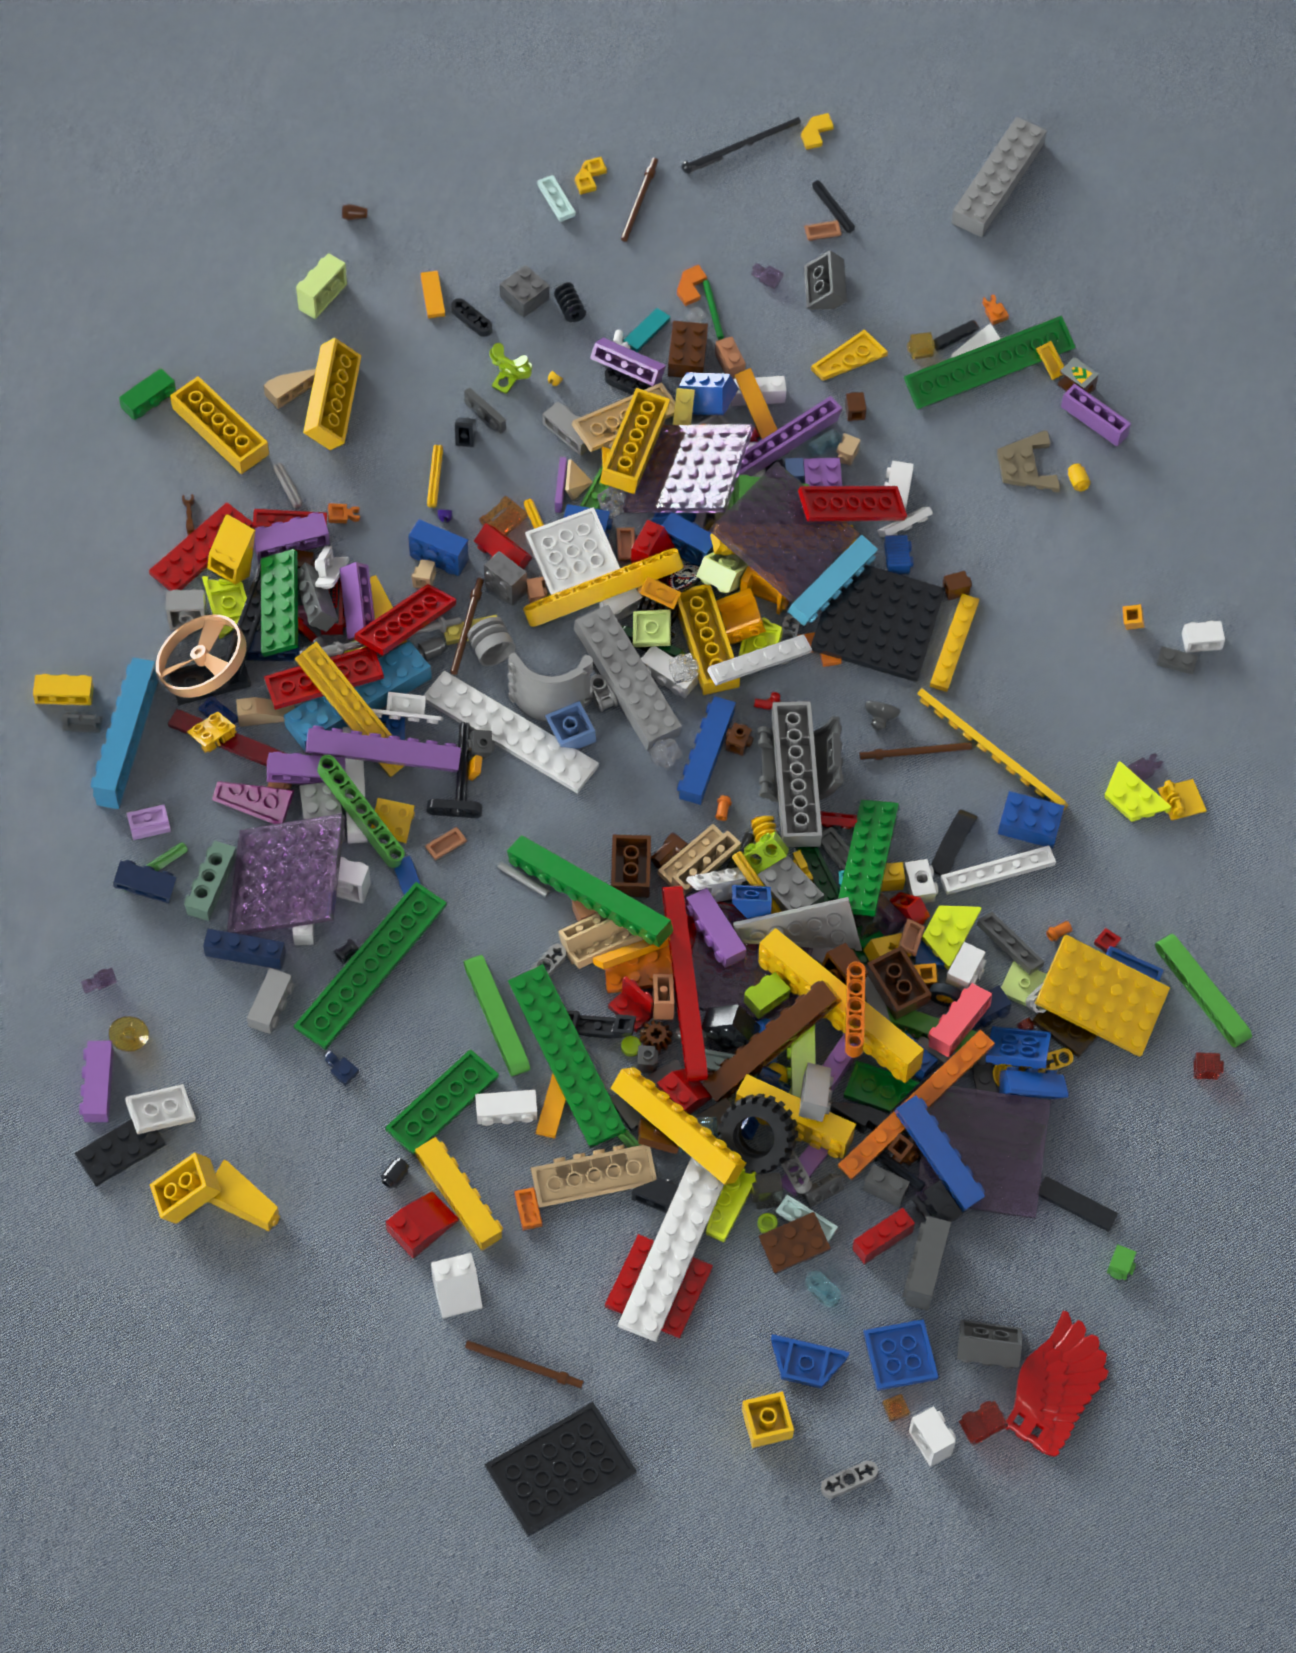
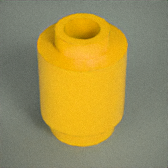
M1079 463L1073 464L1068 468V477L1074 490L1085 491L1091 483L1085 468Z

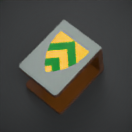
M1073 358L1061 369L1060 373L1064 377L1058 382V386L1066 392L1074 384L1089 394L1096 389L1099 374L1077 358Z

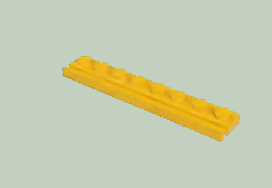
M317 641L295 658V661L352 731H360L362 735L367 736L370 733L381 734L382 738L392 736ZM378 762L390 778L404 767L402 765Z

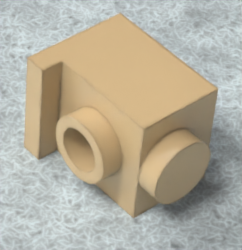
M843 434L842 443H839L836 450L840 463L851 466L859 451L861 439Z
M420 560L419 566L415 567L414 574L412 573L411 576L413 588L421 589L427 584L433 586L436 576L435 562Z

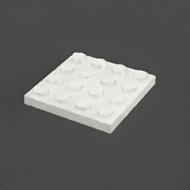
M594 507L525 532L550 595L620 569Z

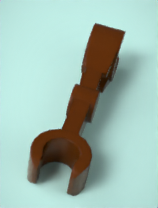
M191 494L190 500H185V495H182L183 505L187 506V535L194 531L191 506L195 502L193 494Z

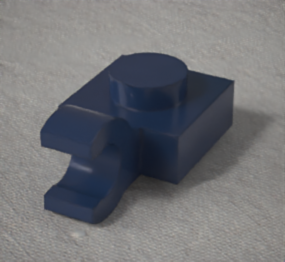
M331 1051L324 1056L326 1058L325 1062L333 1068L331 1074L345 1086L359 1073V1069L345 1057L340 1061Z
M765 1065L757 1078L787 1093L792 1087L790 1084L779 1080L782 1074Z

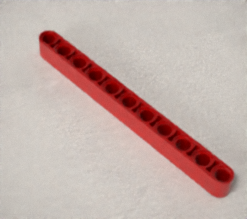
M662 887L665 917L671 920L673 932L668 937L686 1079L687 1082L708 1080V1071L683 887Z

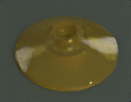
M125 1016L118 1018L109 1028L110 1041H112L116 1048L122 1051L139 1050L148 1041V1028L143 1021L136 1017Z

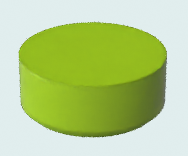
M635 1036L625 1037L621 1042L623 1054L629 1057L636 1056L638 1054V1045L641 1046V1042Z
M764 1213L758 1218L757 1227L763 1234L778 1226L776 1216L771 1213Z

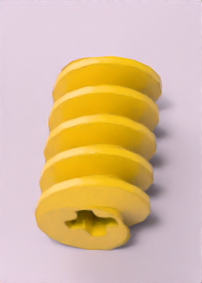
M759 816L751 820L756 843L766 833L771 834L776 831L778 834V831L775 829L776 824L773 823L775 820L773 816ZM769 844V845H768V847H769L770 849H776V848H777V847H776L775 845H773V844Z

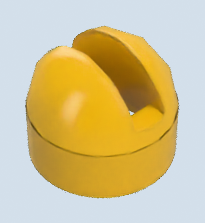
M553 371L548 376V383L550 384L553 381L552 386L559 385L563 380L562 377Z

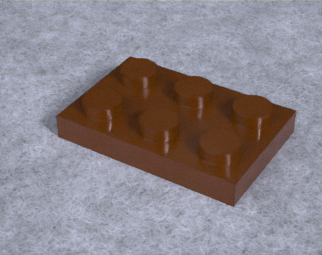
M815 1212L758 1236L774 1274L831 1250Z

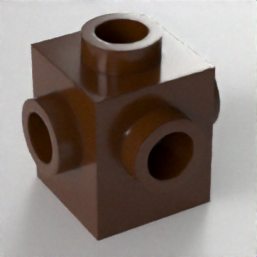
M734 722L732 729L729 728L725 739H727L726 750L743 756L747 747L750 748L753 743L752 729L747 725Z
M901 1133L896 1136L887 1148L894 1154L892 1156L893 1159L900 1164L905 1162L909 1166L919 1158V1153L921 1152L910 1135L906 1138Z

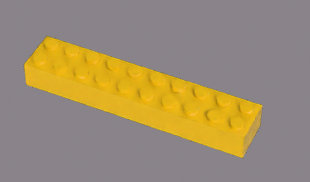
M775 928L759 943V965L772 974L776 972L790 987V991L799 996L807 994L815 982H821L822 980L827 982L842 1001L823 1018L828 1019L835 1029L845 1033L846 985ZM865 1001L863 1051L867 1055L873 1056L880 1066L890 1070L896 1079L906 1083L921 1069L924 1049Z

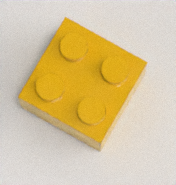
M783 1391L742 1401L741 1410L752 1448L793 1439L794 1428Z

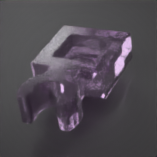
M1153 753L1150 755L1149 760L1146 761L1142 757L1129 765L1128 769L1144 781L1154 775V769L1162 767L1163 761L1154 762L1153 760L1156 759L1157 754Z
M112 967L98 971L97 974L93 975L94 978L81 981L85 994L93 991L95 988L100 990L117 983Z

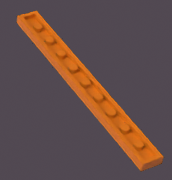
M980 1029L903 1103L917 1095L919 1099L922 1098L929 1108L979 1061L995 1043ZM895 1112L888 1116L838 1164V1167L851 1180L883 1152L899 1133L902 1134L906 1130Z

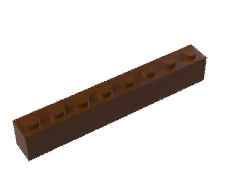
M823 980L815 982L807 994L800 995L795 1000L796 1003L793 1006L782 1010L780 1017L768 1022L765 1026L766 1029L761 1033L753 1035L746 1046L739 1047L731 1059L724 1060L717 1071H712L708 1074V1080H705L702 1084L716 1102H720L724 1098L728 1099L739 1089L746 1074L754 1077L762 1070L764 1065H768L842 1001L827 982Z

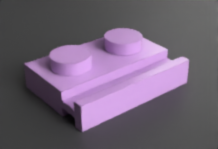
M165 804L127 813L133 840L171 832Z

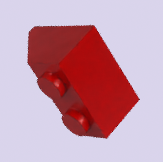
M685 1068L672 1071L657 1082V1088L667 1093L669 1099L674 1103L680 1104L689 1115L713 1098L699 1081L687 1082Z

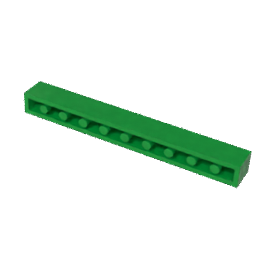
M521 835L508 848L509 862L514 867H520L530 876L534 875L542 883L549 884L556 891L567 894L573 901H579L587 909H593L601 917L612 920L618 927L626 928L632 935L640 936L648 944L660 947L672 934L673 927L670 919Z

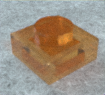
M902 1394L882 1401L890 1422L910 1414Z

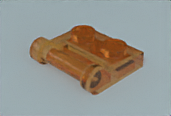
M504 496L500 500L501 502L486 515H482L479 521L483 526L485 523L493 525L507 536L528 517V513L510 498ZM505 507L508 508V509H506L501 515H499L494 521L491 520V519H493L499 512H501Z

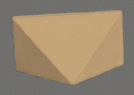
M571 459L568 460L565 491L571 500H575L593 481Z

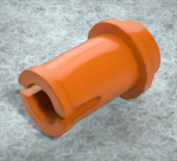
M722 795L717 799L718 807L715 818L719 821H726L732 801L730 797Z
M1064 921L1055 927H1049L1046 935L1050 941H1058L1059 937L1072 932V926L1068 921Z

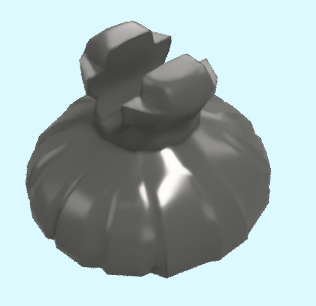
M867 701L865 704L866 711L873 716L871 726H873L874 730L880 731L886 728L887 720L896 718L900 714V709L890 704L877 701Z

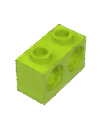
M774 831L771 834H764L759 842L747 845L744 848L743 854L756 874H759L786 857L789 848L777 832ZM769 844H773V845H775L777 848H776V849H770V848L768 847V845H769ZM758 854L761 859H755L752 855Z

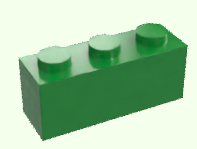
M160 368L119 397L120 407L135 421L176 392L175 381Z

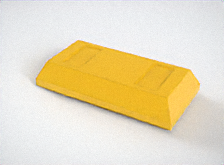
M1052 341L1036 348L1051 379L1054 380L1062 376L1060 371L1064 364Z

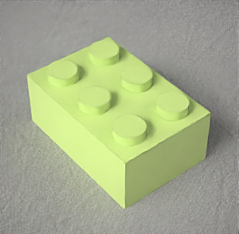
M329 253L319 260L318 265L310 270L307 277L300 281L296 287L298 309L314 319L324 311L347 285L345 262Z
M713 552L704 556L696 577L700 578L704 584L716 586L720 592L729 593L740 587V581L748 566L754 567L755 563L737 554L724 556L722 554H714Z

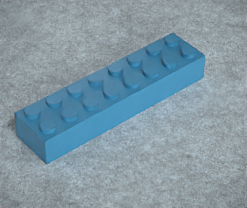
M408 641L378 659L384 679L354 688L371 709L380 710L387 705L388 692L407 694L432 679L431 666L414 645ZM324 696L308 700L284 714L285 727L304 751L306 749L309 728L322 726L324 730L332 731V728L343 729V727H349Z
M133 657L131 664L127 665V677L121 684L122 693L116 700L117 709L111 716L112 725L106 732L107 741L101 748L102 757L96 764L97 773L91 780L93 797L98 806L114 809L120 808L159 681L155 661Z

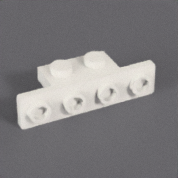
M332 546L324 547L317 560H315V570L319 574V578L315 583L316 587H321L322 589L334 587L340 577L339 568L347 565L349 557H333Z
M388 692L386 710L372 709L378 718H382V714L389 715V719L400 720L401 716L408 717V721L419 722V718L427 719V723L438 724V720L443 721L441 716L425 715L427 696Z
M737 867L689 876L686 881L696 890L707 888L714 900L720 902L732 899V885H742V882L747 881V879Z

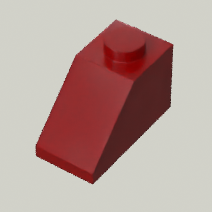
M899 892L886 902V905L905 924L907 919L923 925L925 920L930 917L920 897Z

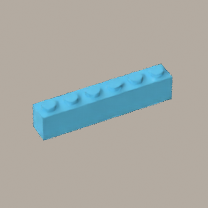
M861 535L791 605L788 612L803 626L808 622H814L819 616L817 613L820 610L824 611L830 605L829 601L832 598L835 600L842 593L840 590L843 587L847 588L853 582L852 578L855 575L858 577L865 568L863 566L866 563L870 565L876 559L874 555L878 549Z

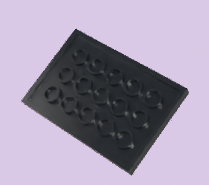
M593 1402L485 1464L487 1472L527 1537L636 1474V1469Z

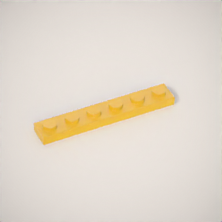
M965 594L961 595L932 676L930 687L948 692L979 604V598Z

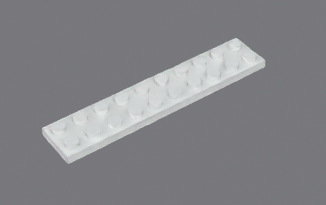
M445 670L423 695L427 696V704L459 723L468 722L470 730L492 731V740L495 741V745L577 794L599 767L597 761L575 748L560 747L555 736Z
M692 1157L618 1323L619 1328L657 1342L724 1187L720 1180Z

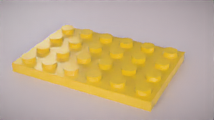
M1065 935L1034 1004L1140 1057L1144 1052L1170 987Z

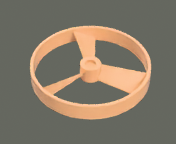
M205 615L190 620L176 629L164 642L157 656V675L168 691L176 696L191 698L208 694L224 685L241 666L246 653L245 636L232 619L223 615ZM224 625L236 629L238 634L237 648L229 663L210 654ZM203 628L198 646L191 651L192 659L165 669L167 660L174 648L185 637ZM193 660L198 666H206L215 675L210 680L192 687H175L166 683L165 680L166 675Z

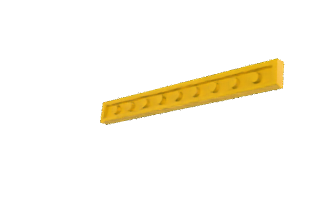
M922 688L917 693L921 698L919 701L927 708L932 706L935 709L933 712L941 719L943 717L949 720L948 724L955 730L961 729L963 731L962 735L969 741L975 740L978 743L976 746L984 753L989 751L992 754L991 758L998 764L1003 762L1006 765L1005 769L1012 775L1017 773L1021 777L1020 781L1027 787L1031 784L1036 788L1034 792L1041 798L1046 796L1050 799L1049 802L1064 805V810L1068 807V803L928 692Z

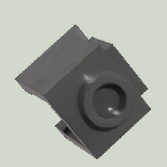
M638 1045L637 1069L641 1073L655 1072L657 1070L658 1050H655V1046Z

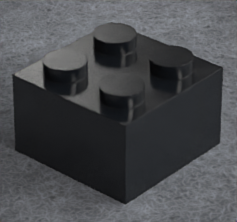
M739 1004L707 1008L702 1023V1029L724 1050L739 1048L743 1045L746 1046L750 1042V1038L759 1033L761 1027Z

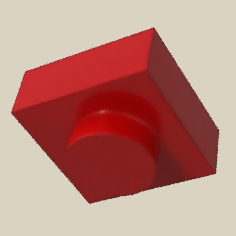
M1105 928L1094 941V945L1106 953L1110 946L1116 948L1122 938Z

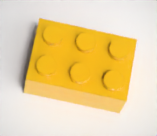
M196 1152L150 1184L160 1218L175 1224L222 1192L211 1159Z

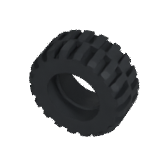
M751 1094L739 1099L727 1109V1112L720 1119L721 1124L718 1125L717 1131L720 1132V1135L717 1139L724 1141L731 1151L737 1152L741 1156V1159L746 1162L744 1169L745 1173L748 1174L756 1172L758 1175L766 1171L769 1173L775 1170L791 1156L797 1144L795 1141L798 1137V1131L795 1130L797 1122L796 1119L792 1120L790 1117L793 1114L790 1109L786 1111L784 1108L785 1103L782 1101L777 1103L775 1101L776 1097L771 1095L767 1098L765 1094H757L756 1096ZM752 1116L759 1117L771 1126L774 1132V1145L769 1150L757 1151L746 1144L741 1133V1126L746 1118Z

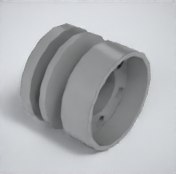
M489 617L479 621L470 628L467 634L468 640L475 649L480 663L484 666H493L508 659V655L514 653L516 645L508 634L503 620L499 617Z

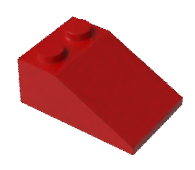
M431 1191L401 1208L385 1223L386 1231L414 1259L457 1223L459 1218Z

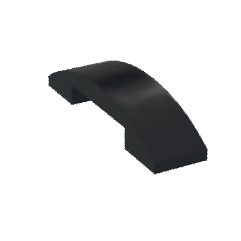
M962 809L958 811L932 861L931 866L934 873L941 876L950 872L978 816Z
M567 1010L579 1035L597 1038H621L633 1035L636 1016L619 1014L616 1015V1018L580 1015L579 1011Z

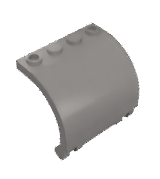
M515 652L508 655V696L512 703H516L530 717L547 721L545 715L578 701H580L584 708V706L592 702L593 689L590 686V674L593 672V658L591 656H584L578 668L561 676L549 677L529 670Z

